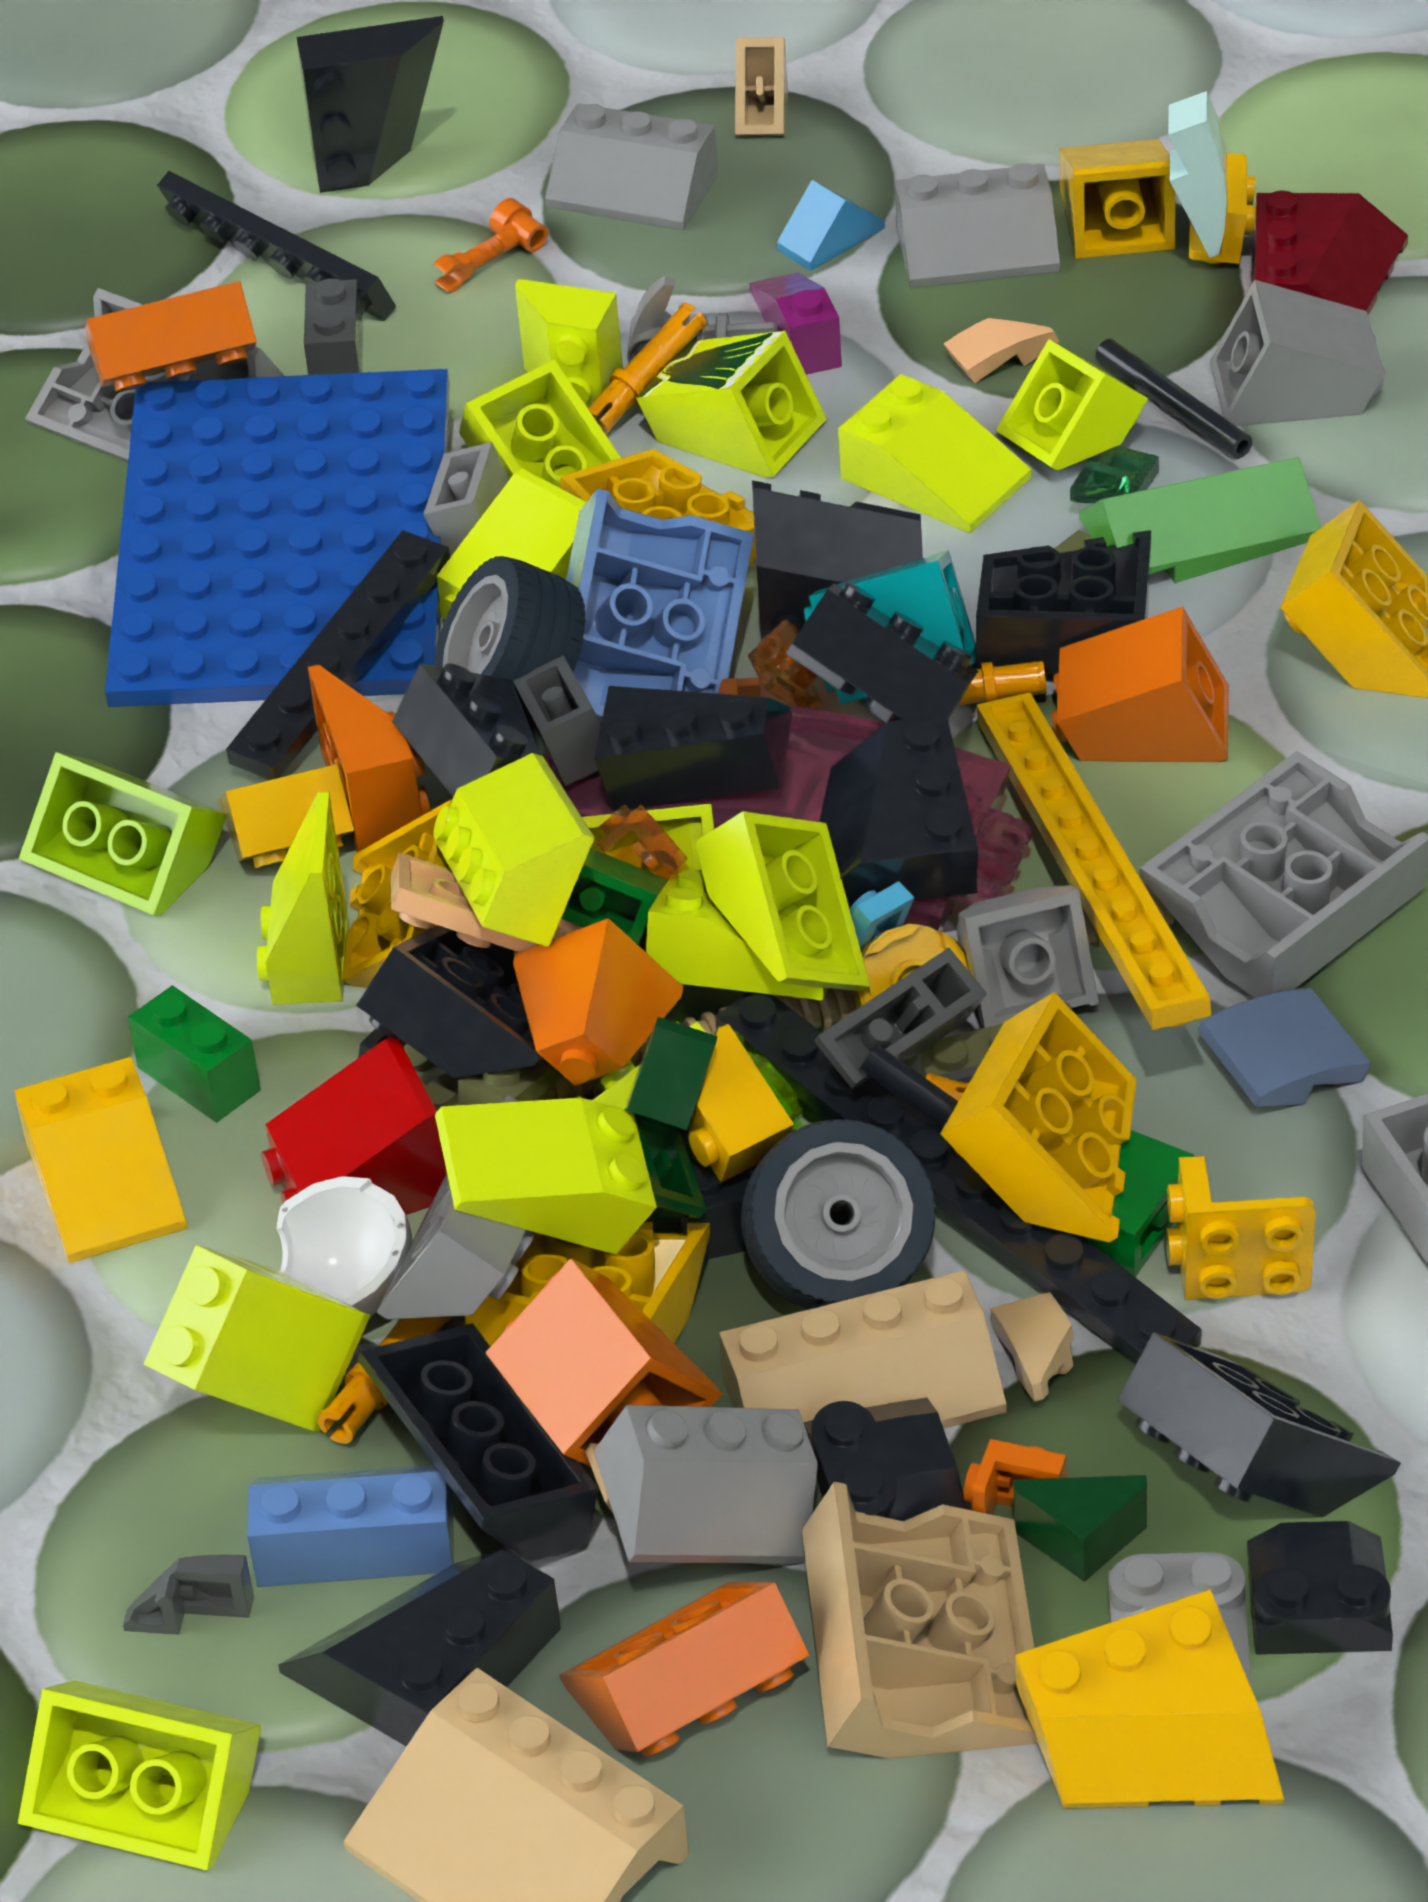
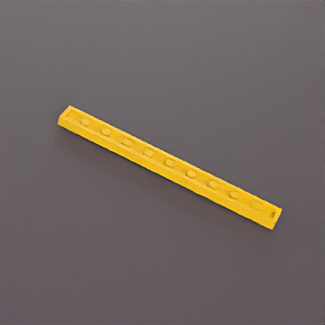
M1028 692L977 704L978 724L1068 883L1079 890L1084 911L1152 1030L1165 1027H1179L1189 1021L1210 1017V995L1031 693Z

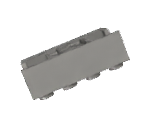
M100 288L97 289L93 296L95 317L143 305ZM86 343L76 362L54 366L25 420L32 425L128 462L135 389L116 392L114 385L102 387L88 344ZM255 346L253 350L246 351L248 359L235 364L218 366L216 359L197 363V372L187 376L167 379L165 372L146 376L145 380L146 382L277 377L285 375L260 348Z
M1296 751L1141 866L1139 876L1223 976L1256 998L1297 988L1426 887L1428 871V834L1422 831L1401 843L1365 819L1350 784Z

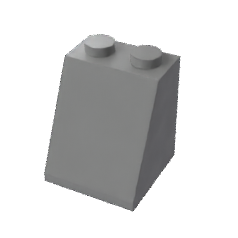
M1257 280L1253 281L1210 360L1223 416L1235 426L1361 415L1371 397L1379 394L1385 380V368L1380 360L1376 346V336L1373 334L1367 311Z

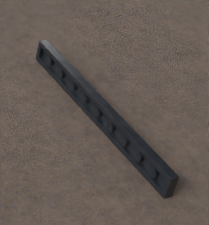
M747 992L715 1016L716 1032L719 1028L729 1024L751 1059L824 1118L827 1120L847 1119L869 1123L886 1130V1132L893 1134L901 1140L908 1149H911L921 1162V1166L925 1169L934 1194L935 1206L1045 1293L1050 1292L1060 1305L1132 1362L1137 1364L1153 1332L1194 1347L1201 1345L1202 1329L1085 1237L1024 1222L940 1134L943 1130L941 1126L874 1079H870L852 1089L814 1042L815 1038L822 1032L776 996Z

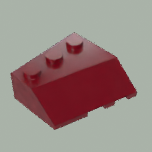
M1284 190L1272 193H1257L1255 280L1364 310L1369 315L1377 300L1379 287L1384 279H1389L1394 270V260L1398 253H1403L1408 245V234L1359 193H1292Z

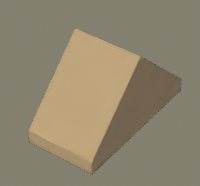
M736 38L735 135L784 136L788 106L785 38Z

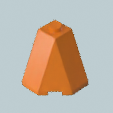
M609 918L552 939L549 947L539 944L515 953L513 960L536 1052L575 1086L623 1069L651 1035L658 1016L665 1018L682 997L684 988Z

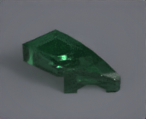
M1121 446L1105 451L1098 463L1087 461L1070 487V501L1096 503L1101 499L1147 490L1159 473V456Z

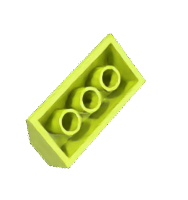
M531 753L457 788L450 806L444 805L441 808L434 826L435 842L481 926L549 947L594 841V836L544 757Z

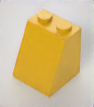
M1159 139L1059 148L1060 192L1075 259L1175 250V190L1170 183V154Z

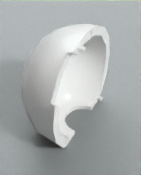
M341 1176L310 1185L285 1201L279 1210L276 1229L280 1235L283 1251L280 1272L371 1316L375 1314L412 1244L409 1220L395 1196L373 1184L371 1179Z

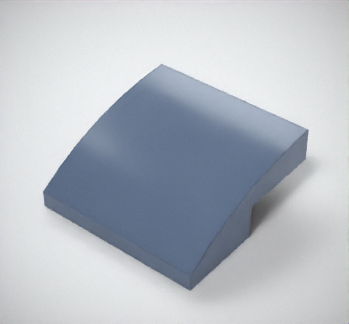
M1312 988L1276 992L1238 1003L1202 1020L1197 1030L1255 1107L1305 1104L1314 1085L1363 1082L1371 1065L1365 1054Z

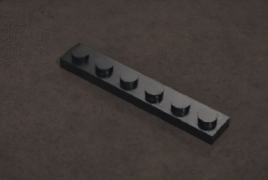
M168 171L157 184L168 201V204L165 206L166 210L181 224L188 226L192 222L200 226L214 241L223 243L227 240L235 244L237 249L249 259L257 261L259 258L268 261L277 272L288 279H292L294 275L303 279L306 283L320 282L325 279H357L361 315L367 312L385 321L395 309L396 305L379 277L171 171Z
M402 530L226 748L229 764L269 780L280 778L317 732L308 667L320 665L352 688L437 581L438 573L450 559L449 547Z

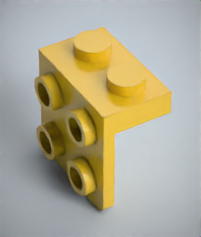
M1205 1157L1179 1158L1178 1184L1167 1185L1170 1223L1177 1222V1227L1166 1228V1252L1168 1265L1180 1266L1184 1299H1222L1226 1297L1264 1294L1285 1295L1291 1292L1307 1291L1312 1284L1316 1219L1313 1200L1308 1197L1212 1202Z

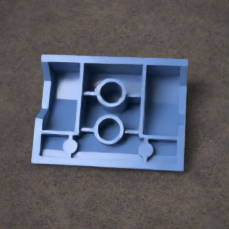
M599 488L585 503L578 515L566 580L575 585L581 592V596L584 599L583 603L585 604L584 610L586 611L584 639L574 675L592 705L600 725L609 686L718 694L722 679H728L754 533L693 515L661 520L623 509L609 491Z

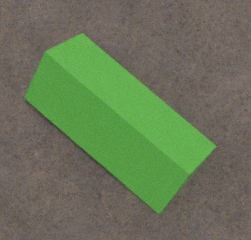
M1299 457L1101 499L1079 511V520L1092 538L1104 537L1106 546L1115 545L1118 548L1133 544L1132 536L1134 532L1151 530L1150 574L1165 570L1174 583L1308 542L1310 535L1321 528Z

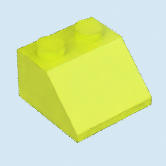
M518 279L515 284L524 369L530 372L555 359L582 401L589 407L609 386V377L617 368L623 369L616 293Z
M1048 339L995 431L1048 466L1059 471L1121 445L1130 429L1136 423L1148 398L1089 361Z

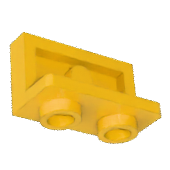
M1226 154L1227 207L1225 231L1219 255L1209 258L1189 219L1190 259L1201 260L1210 264L1223 262L1240 263L1244 235L1253 236L1256 217V205H1253L1256 176L1247 175V155Z

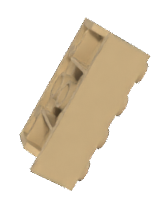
M833 1482L802 1528L827 1747L891 1759L1038 1744L1016 1687L1015 1655L1033 1649L1034 1641L1014 1519L943 1504L905 1521L876 1515L870 1516L855 1511L846 1484Z
M478 1668L471 1672L429 1712L343 1841L344 1849L418 1902H620L622 1896L659 1860L680 1865L689 1856L683 1804Z

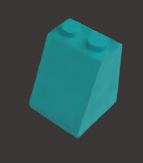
M949 550L847 581L871 594L876 599L872 605L874 608L889 617H892L895 611L906 615L924 628L920 636L939 647L943 641L959 647L973 658L969 664L970 666L976 661V642ZM846 582L837 585L843 588ZM828 588L815 591L809 596L811 606L804 608L806 621ZM823 679L827 692L829 694L837 693L840 705L867 697L860 690H857L855 695L844 693Z

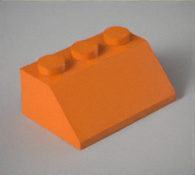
M241 281L89 318L86 321L85 328L86 341L102 387L114 385L116 392L146 385V376L165 372L167 379L197 372V363L216 359L218 366H226L248 359L246 351L253 350L257 343Z
M726 1582L561 1673L559 1676L567 1691L615 1750L641 1751L642 1755L646 1757L661 1752L675 1744L680 1739L676 1730L698 1719L700 1724H707L729 1714L737 1707L734 1698L755 1687L757 1692H763L789 1680L794 1675L790 1666L810 1655L775 1582Z

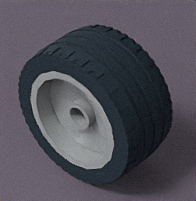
M505 556L490 558L469 576L466 583L461 587L460 592L456 595L440 631L433 661L434 666L444 667L448 663L456 664L472 673L506 678L513 682V680L519 679L534 671V669L564 655L574 673L585 633L586 611L584 610L585 604L583 603L582 594L575 585L559 575L522 560ZM515 687V690L517 692V695L519 697V700L521 702L524 713L526 715V718L532 731L534 730V726Z
M856 1120L819 1121L803 1126L785 1136L772 1147L755 1168L747 1184L742 1202V1234L750 1260L766 1284L784 1299L809 1310L906 1285L917 1273L929 1252L935 1230V1200L930 1180L925 1169L921 1166V1162L911 1149H908L896 1136L875 1125ZM830 1208L834 1212H840L844 1209L849 1216V1220L844 1225L834 1223L830 1217Z

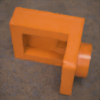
M990 1439L981 1464L972 1462L968 1469L964 1485V1501L972 1503L973 1511L993 1515L997 1504L1014 1507L1013 1480L1067 1478V1455L1051 1452L1040 1447H1027Z

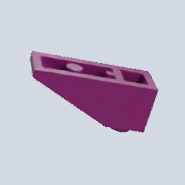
M798 272L749 283L750 292L764 321L776 323L779 331H786L806 375L842 367L839 315L824 287Z

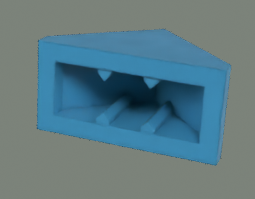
M811 180L777 241V250L811 271L885 229V220L845 196Z

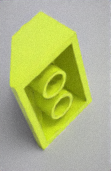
M76 1680L43 1688L18 1824L203 1870H210L213 1868L249 1794L261 1724Z

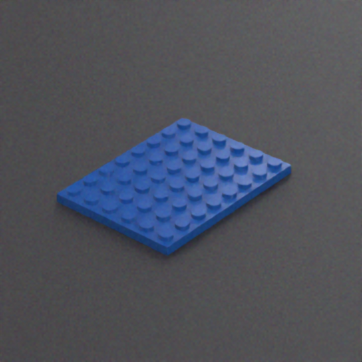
M448 369L146 382V385L135 388L105 686L108 707L266 700L402 530L441 544V537L433 535L424 517V511L443 454L447 453L450 392ZM437 581L352 686L358 693L363 696L405 694L420 663L434 666L433 661L439 639L440 599Z

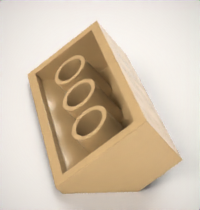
M965 1270L719 1332L723 1383L733 1408L799 1409L803 1422L813 1420L817 1412L824 1406L837 1401H851L863 1407H871L927 1397L937 1410L944 1429L1007 1412L1006 1400L985 1314Z

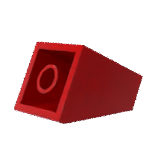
M399 1038L384 1039L265 1124L270 1149L261 1152L262 1162L271 1185L282 1184L285 1190L281 1192L283 1204L314 1183L347 1176L371 1179L373 1184L395 1196L406 1215L430 1207L447 1174L435 1118L437 1110Z

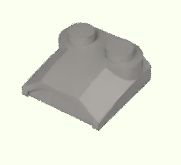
M1073 885L1041 886L976 902L958 913L957 938L959 944L966 952L969 972L987 993L977 1006L982 1028L1004 1023L1053 992L1072 1008L1086 1004L1090 1006L1099 1004L1080 892Z
M1215 1552L1136 1554L1122 1559L1108 1572L1110 1623L1211 1589L1251 1686L1245 1602V1573L1237 1561L1227 1555Z

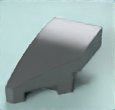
M221 1554L179 1558L130 1605L123 1622L124 1631L179 1635L184 1614L249 1618L254 1593L246 1555Z

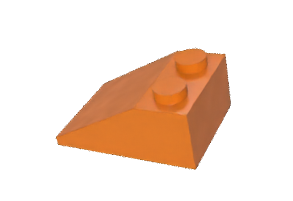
M320 665L308 667L320 751L326 766L338 764L354 831L350 835L358 853L431 811L425 787L423 784L417 786L416 777L425 775L424 761L412 745L408 744L407 739L392 722L393 716Z

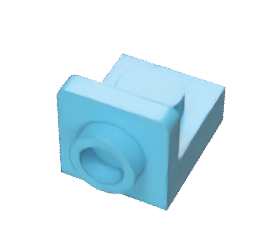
M899 881L879 893L875 890L866 892L851 906L850 912L861 953L864 947L881 932L903 926L915 897Z

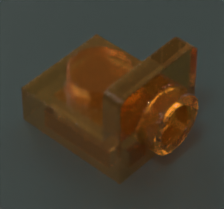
M784 620L769 635L764 637L758 646L747 656L764 689L809 718L823 704L813 684L817 677L811 670L786 654L799 632L795 625L788 620Z
M623 805L598 827L605 837L597 845L605 854L632 831L639 840L631 848L653 873L663 866L672 875L689 860L642 805L634 812H631L626 805Z

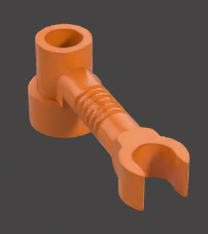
M507 198L495 207L490 217L489 226L496 235L465 253L445 254L438 258L433 265L443 271L445 275L435 280L434 283L448 293L455 292L464 284L465 280L472 276L474 270L518 244L529 252L538 251L548 238V229L532 217V212L529 208L515 198Z

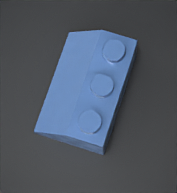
M434 1464L257 1478L249 1485L247 1538L257 1587L425 1575L441 1572L454 1564L452 1488Z

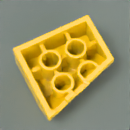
M655 449L560 477L561 489L586 502L599 488L609 491L623 509L661 520L693 515L754 533L749 566L756 559L754 512L745 508V498L730 490L722 495L702 485L701 474Z
M1359 499L1310 535L1280 608L1284 611V616L1289 626L1299 635H1306L1353 688L1428 698V638L1426 634V628L1428 627V575Z
M452 799L353 855L352 869L361 874V885L357 884L350 890L349 905L358 910V917L347 931L343 981L351 986L367 988L394 946L429 930L403 921L399 917V912L391 910V872L399 852L450 869L435 842L434 826L441 808L444 805L450 806Z
M1053 992L1003 1023L940 1134L1024 1222L1108 1243L1118 1238L1120 1219L1112 1215L1115 1196L1124 1190L1125 1172L1118 1168L1121 1144L1130 1139L1137 1079L1067 1004Z
M644 1222L616 1255L535 1232L530 1245L514 1264L519 1269L504 1294L498 1300L488 1295L473 1315H465V1325L473 1323L488 1344L492 1346L502 1335L505 1327L517 1318L543 1290L549 1278L560 1271L572 1258L608 1277L675 1343L690 1319L710 1236V1223H688L687 1233H653V1222Z
M1211 1589L1015 1655L1016 1687L1063 1809L1148 1807L1150 1802L1194 1801V1806H1221V1801L1259 1800V1805L1284 1804V1796L1261 1710Z

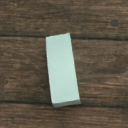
M1205 91L1169 105L1168 135L1175 147L1174 150L1170 151V183L1210 258L1219 255L1225 231L1227 168L1225 144L1218 116L1208 92Z

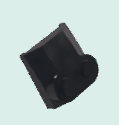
M927 1397L871 1407H863L851 1401H837L820 1409L813 1420L803 1422L818 1463L816 1477L823 1497L833 1482L844 1483L847 1485L856 1512L900 1521L908 1520L942 1504L966 1509L954 1456L939 1414Z
M1350 1521L1279 1523L1247 1541L1256 1655L1392 1651L1391 1588L1386 1578L1380 1536Z

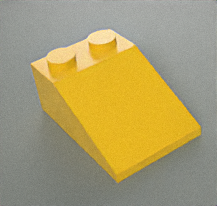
M132 1057L14 1090L25 1141L69 1263L188 1229L149 1102Z

